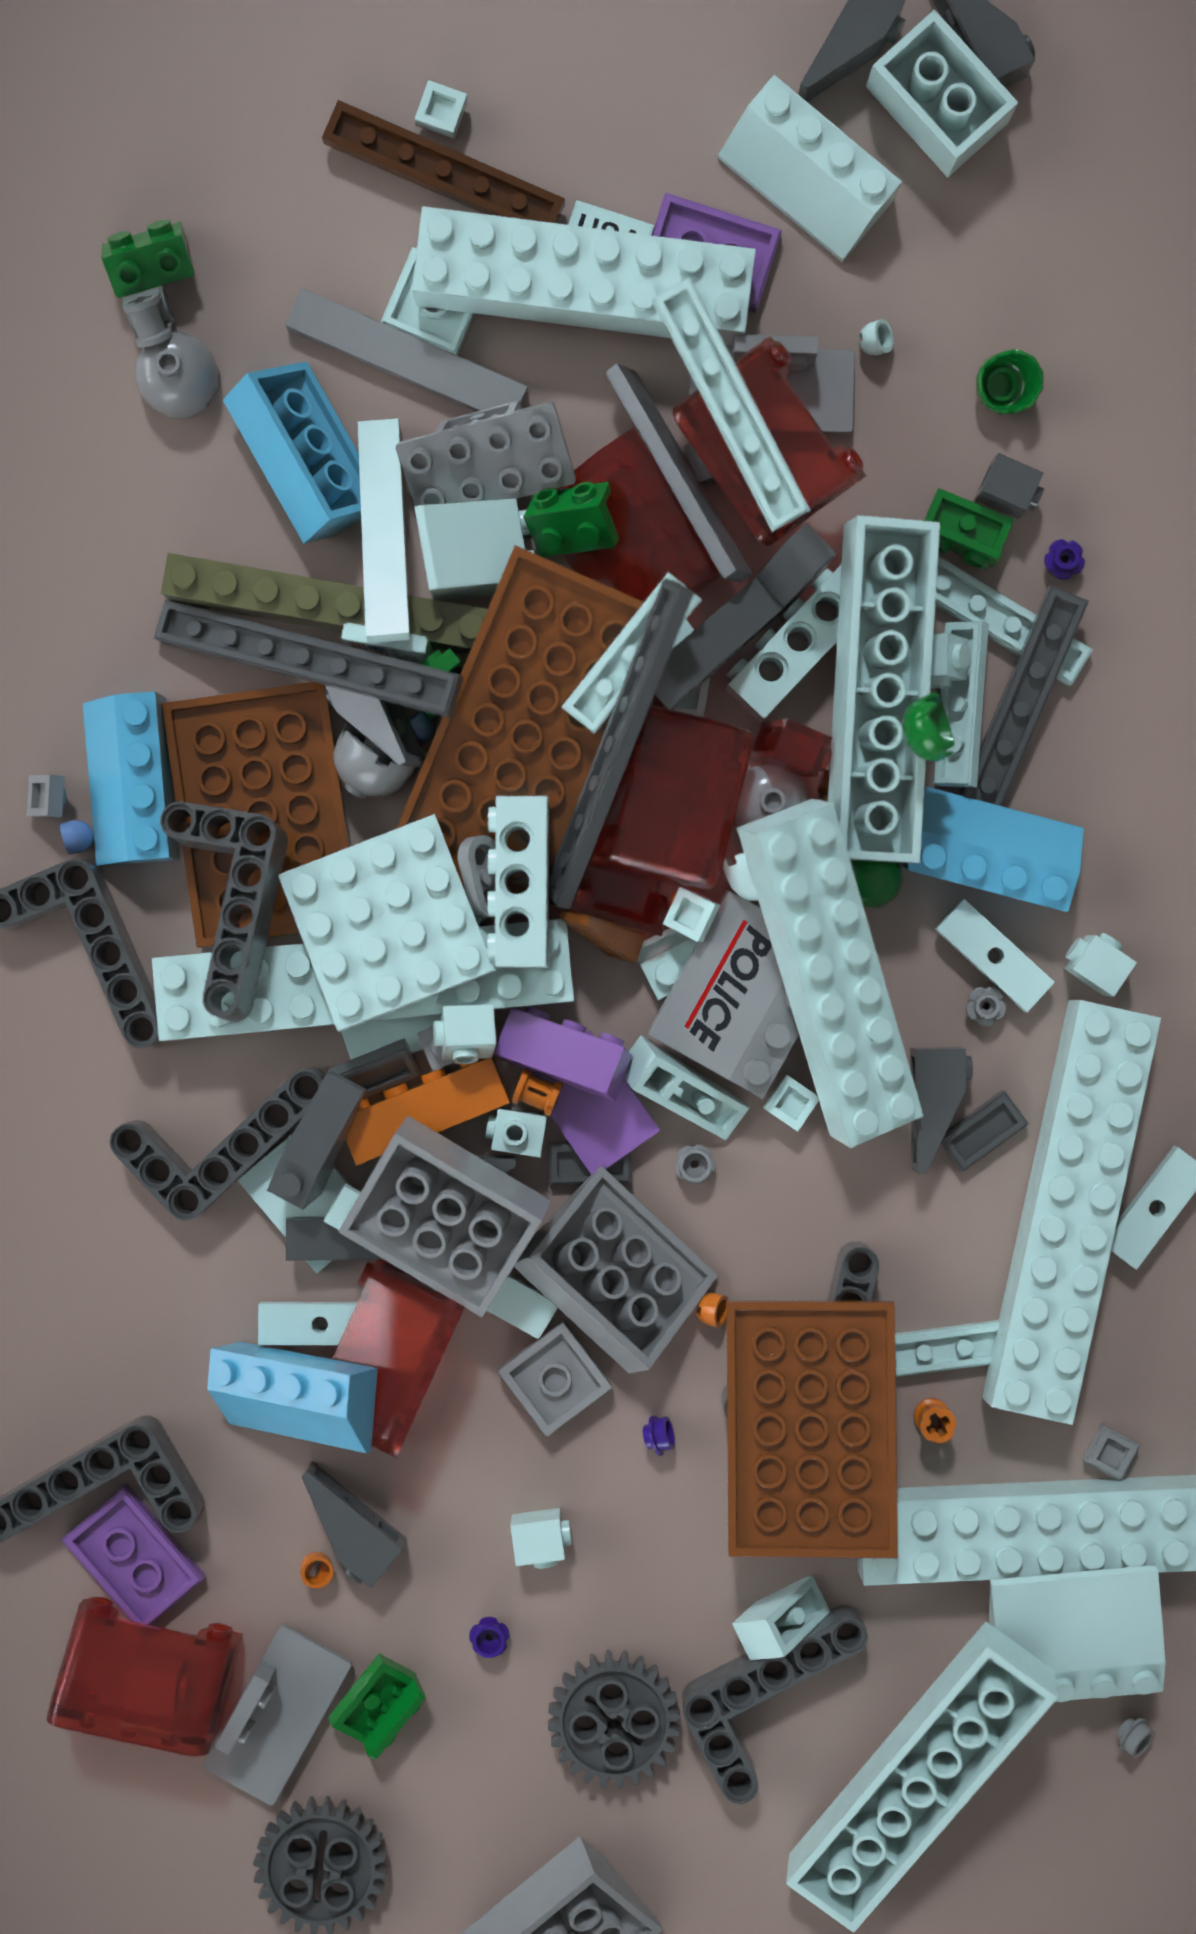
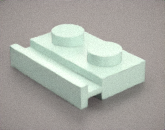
M672 928L643 941L638 962L657 1000L668 996L697 944V941Z

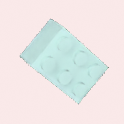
M935 9L872 65L866 88L947 178L1009 123L1018 105V101Z

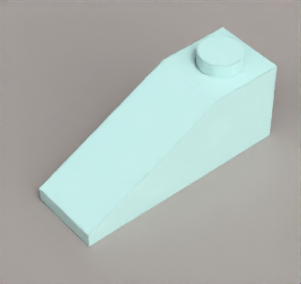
M640 1035L629 1051L633 1057L625 1079L634 1091L724 1140H727L749 1109L747 1104L680 1057Z

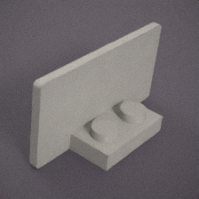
M734 336L732 347H727L770 432L850 434L852 432L854 351L818 349V337ZM690 375L689 429L695 431H719Z
M517 400L441 421L434 433L404 440L396 445V451L415 506L518 499L536 494L545 488L556 489L572 485L576 481L575 471L554 402L551 401L521 409L520 402Z
M281 1624L204 1761L203 1768L266 1804L274 1805L348 1674L352 1661L289 1625Z

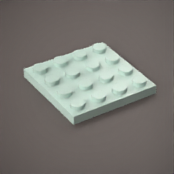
M435 814L278 875L338 1032L496 971L492 959H488L487 946Z

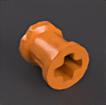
M525 1068L511 1103L516 1105L520 1102L543 1110L544 1116L550 1118L563 1083L557 1081L553 1084L531 1075V1070ZM531 1089V1090H533V1091H536V1092L541 1093V1094L546 1095V1096L539 1095V1094L534 1093V1092L529 1091V1090Z
M927 1398L919 1402L914 1409L913 1419L915 1425L928 1441L941 1444L953 1437L957 1422L955 1416L943 1401L937 1398ZM935 1413L940 1422L937 1427L931 1425L929 1418Z

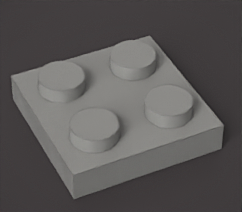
M564 1320L500 1366L497 1371L546 1437L612 1389L611 1382Z

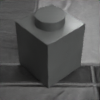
M998 453L990 462L974 500L1019 519L1028 509L1034 511L1044 491V488L1038 485L1044 473Z

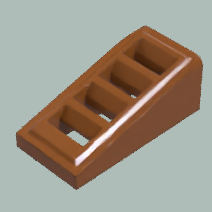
M568 909L561 910L559 918L607 956L632 964L638 961L645 937L642 931Z

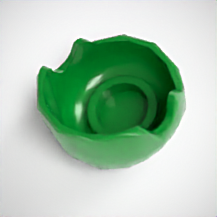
M1018 349L1003 351L989 357L984 361L976 375L977 396L986 409L999 415L1016 414L1029 409L1035 404L1043 390V370L1037 359Z
M931 693L912 702L904 713L902 724L903 735L908 746L918 757L932 762H937L953 755L952 751L946 753L955 743L938 693Z
M850 860L863 907L881 908L898 896L903 884L902 868L899 863Z

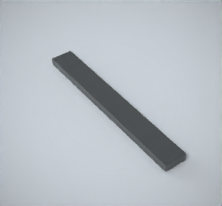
M665 578L661 584L549 873V898L557 907L569 910L571 908L693 597V591L676 581Z
M169 600L164 601L153 638L162 643L451 719L464 679L459 674Z

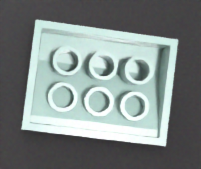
M1156 1565L990 1580L989 1624L1055 1671L1058 1698L1055 1702L1163 1692L1166 1662L1159 1573Z

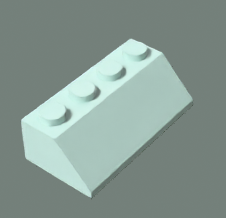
M775 75L771 77L747 106L718 154L719 160L841 262L847 258L892 204L902 183L900 179Z

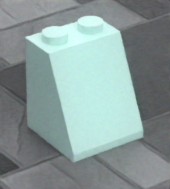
M516 498L415 506L429 590L434 600L454 602L493 595L495 593L514 545L525 549L523 535L530 534L523 518L526 509L518 511Z

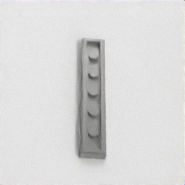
M301 288L285 325L287 330L475 412L519 400L521 406L528 391L526 385L304 288Z

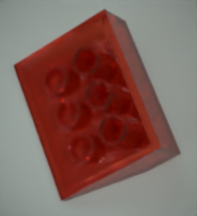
M634 427L598 450L574 470L576 475L574 484L556 488L557 490L575 487L583 482H592L593 484L608 482L611 488L606 505L619 536L617 544L613 548L563 554L573 571L643 602L647 600L668 572L689 590L693 591L694 594L721 577L720 572L651 452Z

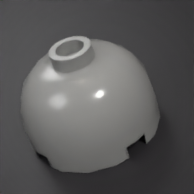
M172 332L170 339L160 344L140 349L135 361V380L141 396L154 410L161 412L162 415L169 418L187 419L202 413L208 407L207 403L212 399L213 395L217 394L219 389V369L214 356L200 340L184 332Z
M346 722L333 751V763L339 777L346 783V790L354 796L366 799L368 795L384 797L395 794L406 785L416 767L398 765L349 722Z
M765 763L753 766L737 778L730 790L728 799L729 816L731 823L737 830L738 827L810 800L807 787L797 773L784 765Z

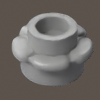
M978 987L969 994L965 1008L971 1020H976L980 1026L988 1027L994 1025L997 1019L1003 1018L1006 1012V1003L1002 1001L1003 995L998 989L994 987H987L986 989ZM983 1003H989L990 1007L988 1010L983 1009Z
M700 1144L694 1147L685 1146L677 1153L678 1162L675 1164V1171L679 1178L686 1179L688 1183L693 1185L704 1183L706 1178L711 1176L715 1170V1161L710 1157L711 1152L709 1149ZM693 1160L698 1161L699 1165L697 1168L691 1167Z
M1129 1718L1121 1725L1117 1732V1738L1120 1739L1119 1750L1122 1753L1128 1752L1131 1756L1137 1758L1150 1746L1155 1732L1147 1726L1148 1721L1146 1719L1139 1718L1135 1721L1133 1718Z

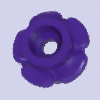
M1064 539L1054 541L1049 546V552L1044 557L1046 569L1057 579H1070L1073 574H1079L1084 568L1083 549L1073 540L1066 542ZM1063 555L1068 557L1067 563L1062 562L1061 557Z
M653 1415L649 1417L648 1424L643 1426V1439L647 1449H655V1453L658 1456H663L664 1451L675 1448V1434L669 1417L658 1418Z
M494 1617L480 1619L479 1624L473 1625L469 1633V1640L473 1643V1650L484 1658H493L501 1655L506 1650V1641L510 1637L508 1627L503 1622H497V1619ZM492 1634L494 1638L487 1640L486 1635Z

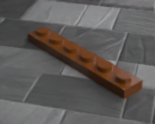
M340 100L337 101L322 136L323 143L327 146L486 215L557 223L565 206V198Z

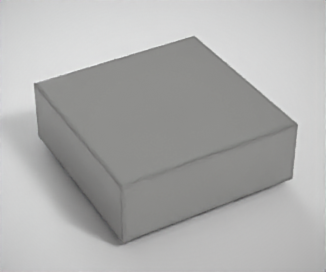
M1101 1423L1082 1459L1093 1467L1122 1481L1140 1445Z

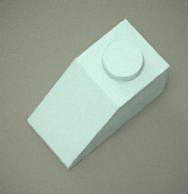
M812 1575L806 1576L756 1601L732 1625L749 1660L785 1657L830 1613V1610Z

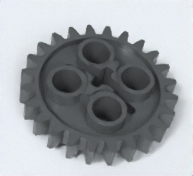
M606 1650L605 1662L599 1663L597 1657L592 1653L590 1654L589 1667L586 1668L583 1664L576 1661V1676L574 1677L564 1672L562 1674V1682L566 1688L555 1686L553 1689V1697L559 1702L549 1703L548 1713L555 1717L548 1720V1731L557 1732L551 1737L552 1747H562L559 1751L560 1762L572 1758L570 1773L572 1775L582 1768L585 1770V1783L587 1784L597 1775L600 1776L601 1788L606 1787L609 1778H615L618 1789H622L624 1777L628 1776L635 1786L639 1785V1772L643 1771L652 1778L654 1776L653 1762L661 1766L666 1765V1756L662 1750L667 1752L675 1751V1742L670 1737L680 1736L679 1725L673 1722L681 1719L680 1708L672 1706L677 1702V1694L675 1691L665 1692L670 1686L667 1676L656 1680L658 1675V1666L656 1664L650 1666L646 1671L643 1669L644 1660L641 1655L632 1664L628 1663L627 1651L622 1652L619 1661H614L611 1651ZM609 1684H616L622 1689L621 1693L613 1697L604 1695L601 1690ZM586 1696H592L596 1700L597 1704L590 1700H586ZM644 1710L652 1713L653 1717L648 1722L641 1723L634 1720L633 1715L638 1711ZM618 1715L621 1716V1723L615 1719ZM581 1716H590L596 1722L591 1727L582 1728L575 1723V1720ZM607 1716H609L610 1718H612V1719H614V1720H612L610 1723H608V1722H607ZM631 1734L637 1738L643 1739V1741L640 1743L636 1742L634 1739H632ZM614 1742H621L627 1748L622 1753L614 1754L607 1750V1746Z
M310 1796L304 1810L297 1801H294L290 1809L291 1816L285 1811L280 1810L276 1818L277 1824L272 1822L267 1824L264 1832L267 1837H260L257 1845L260 1853H256L253 1866L260 1869L256 1871L254 1883L264 1884L258 1897L259 1899L272 1898L267 1910L268 1913L275 1912L278 1909L283 1911L280 1924L283 1925L290 1918L295 1919V1932L297 1933L301 1930L304 1923L310 1924L311 1934L317 1933L319 1925H324L327 1933L333 1934L334 1926L337 1922L347 1931L349 1930L351 1916L360 1922L363 1921L364 1907L373 1910L377 1899L375 1894H382L384 1882L381 1879L386 1878L388 1865L382 1863L386 1860L387 1848L378 1847L381 1844L382 1832L370 1834L374 1822L372 1818L362 1823L359 1821L362 1808L357 1807L350 1814L345 1812L347 1800L345 1799L340 1802L337 1808L332 1807L330 1796H326L323 1806H317L314 1797ZM324 1830L327 1832V1845L323 1862L325 1873L321 1883V1900H316L314 1892L319 1865L316 1860L321 1844L320 1832ZM296 1838L306 1839L310 1842L311 1847L300 1848L293 1840ZM345 1842L351 1846L352 1850L341 1852L335 1848L334 1844ZM292 1879L302 1880L306 1883L307 1887L302 1889L295 1888L291 1885L290 1881ZM341 1883L348 1888V1891L336 1892L330 1885Z

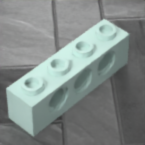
M841 565L834 572L827 568L811 585L816 592L806 602L798 598L784 613L783 617L787 620L785 625L777 633L770 628L755 644L759 652L748 663L742 658L726 675L731 682L725 690L760 723L837 643ZM822 602L831 604L836 610V619L832 621L821 620L816 614V605ZM792 632L804 634L808 640V648L804 651L791 649L787 642V636ZM764 662L775 663L780 669V678L772 682L764 680L760 676L759 665Z
M496 796V807H489L488 810L489 832H496V849L488 850V874H496L495 891H488V916H495V933H488L487 938L488 959H495V967L548 968L549 799L547 796ZM516 830H524L530 835L528 847L520 852L512 851L507 846L509 835ZM524 872L529 876L530 884L524 893L513 894L509 892L507 880L511 874ZM517 913L526 915L530 923L528 931L520 937L511 936L507 931L508 919Z

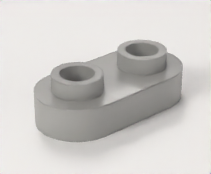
M485 835L468 837L461 843L458 850V863L466 896L473 913L480 918H495V916H488V891H495L496 874H488V850L496 849V842L491 837Z

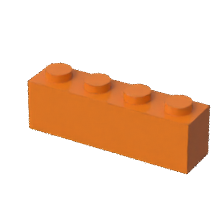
M494 1056L492 1058L478 1059V1061L471 1064H460V1069L446 1074L444 1067L420 1076L423 1084L409 1090L406 1083L383 1091L384 1100L370 1105L368 1098L363 1099L346 1136V1142L356 1166L382 1156L407 1116L412 1117L438 1133L509 1104L511 1098Z

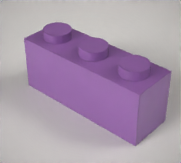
M527 1006L525 1012L511 1008L495 1047L494 1055L505 1063L522 1069L526 1068L541 1076L605 1099L616 1101L633 1057L623 1047L624 1041L603 1032L599 1038L585 1034L586 1027L566 1019L563 1020L562 1025L548 1021L549 1014L533 1007Z

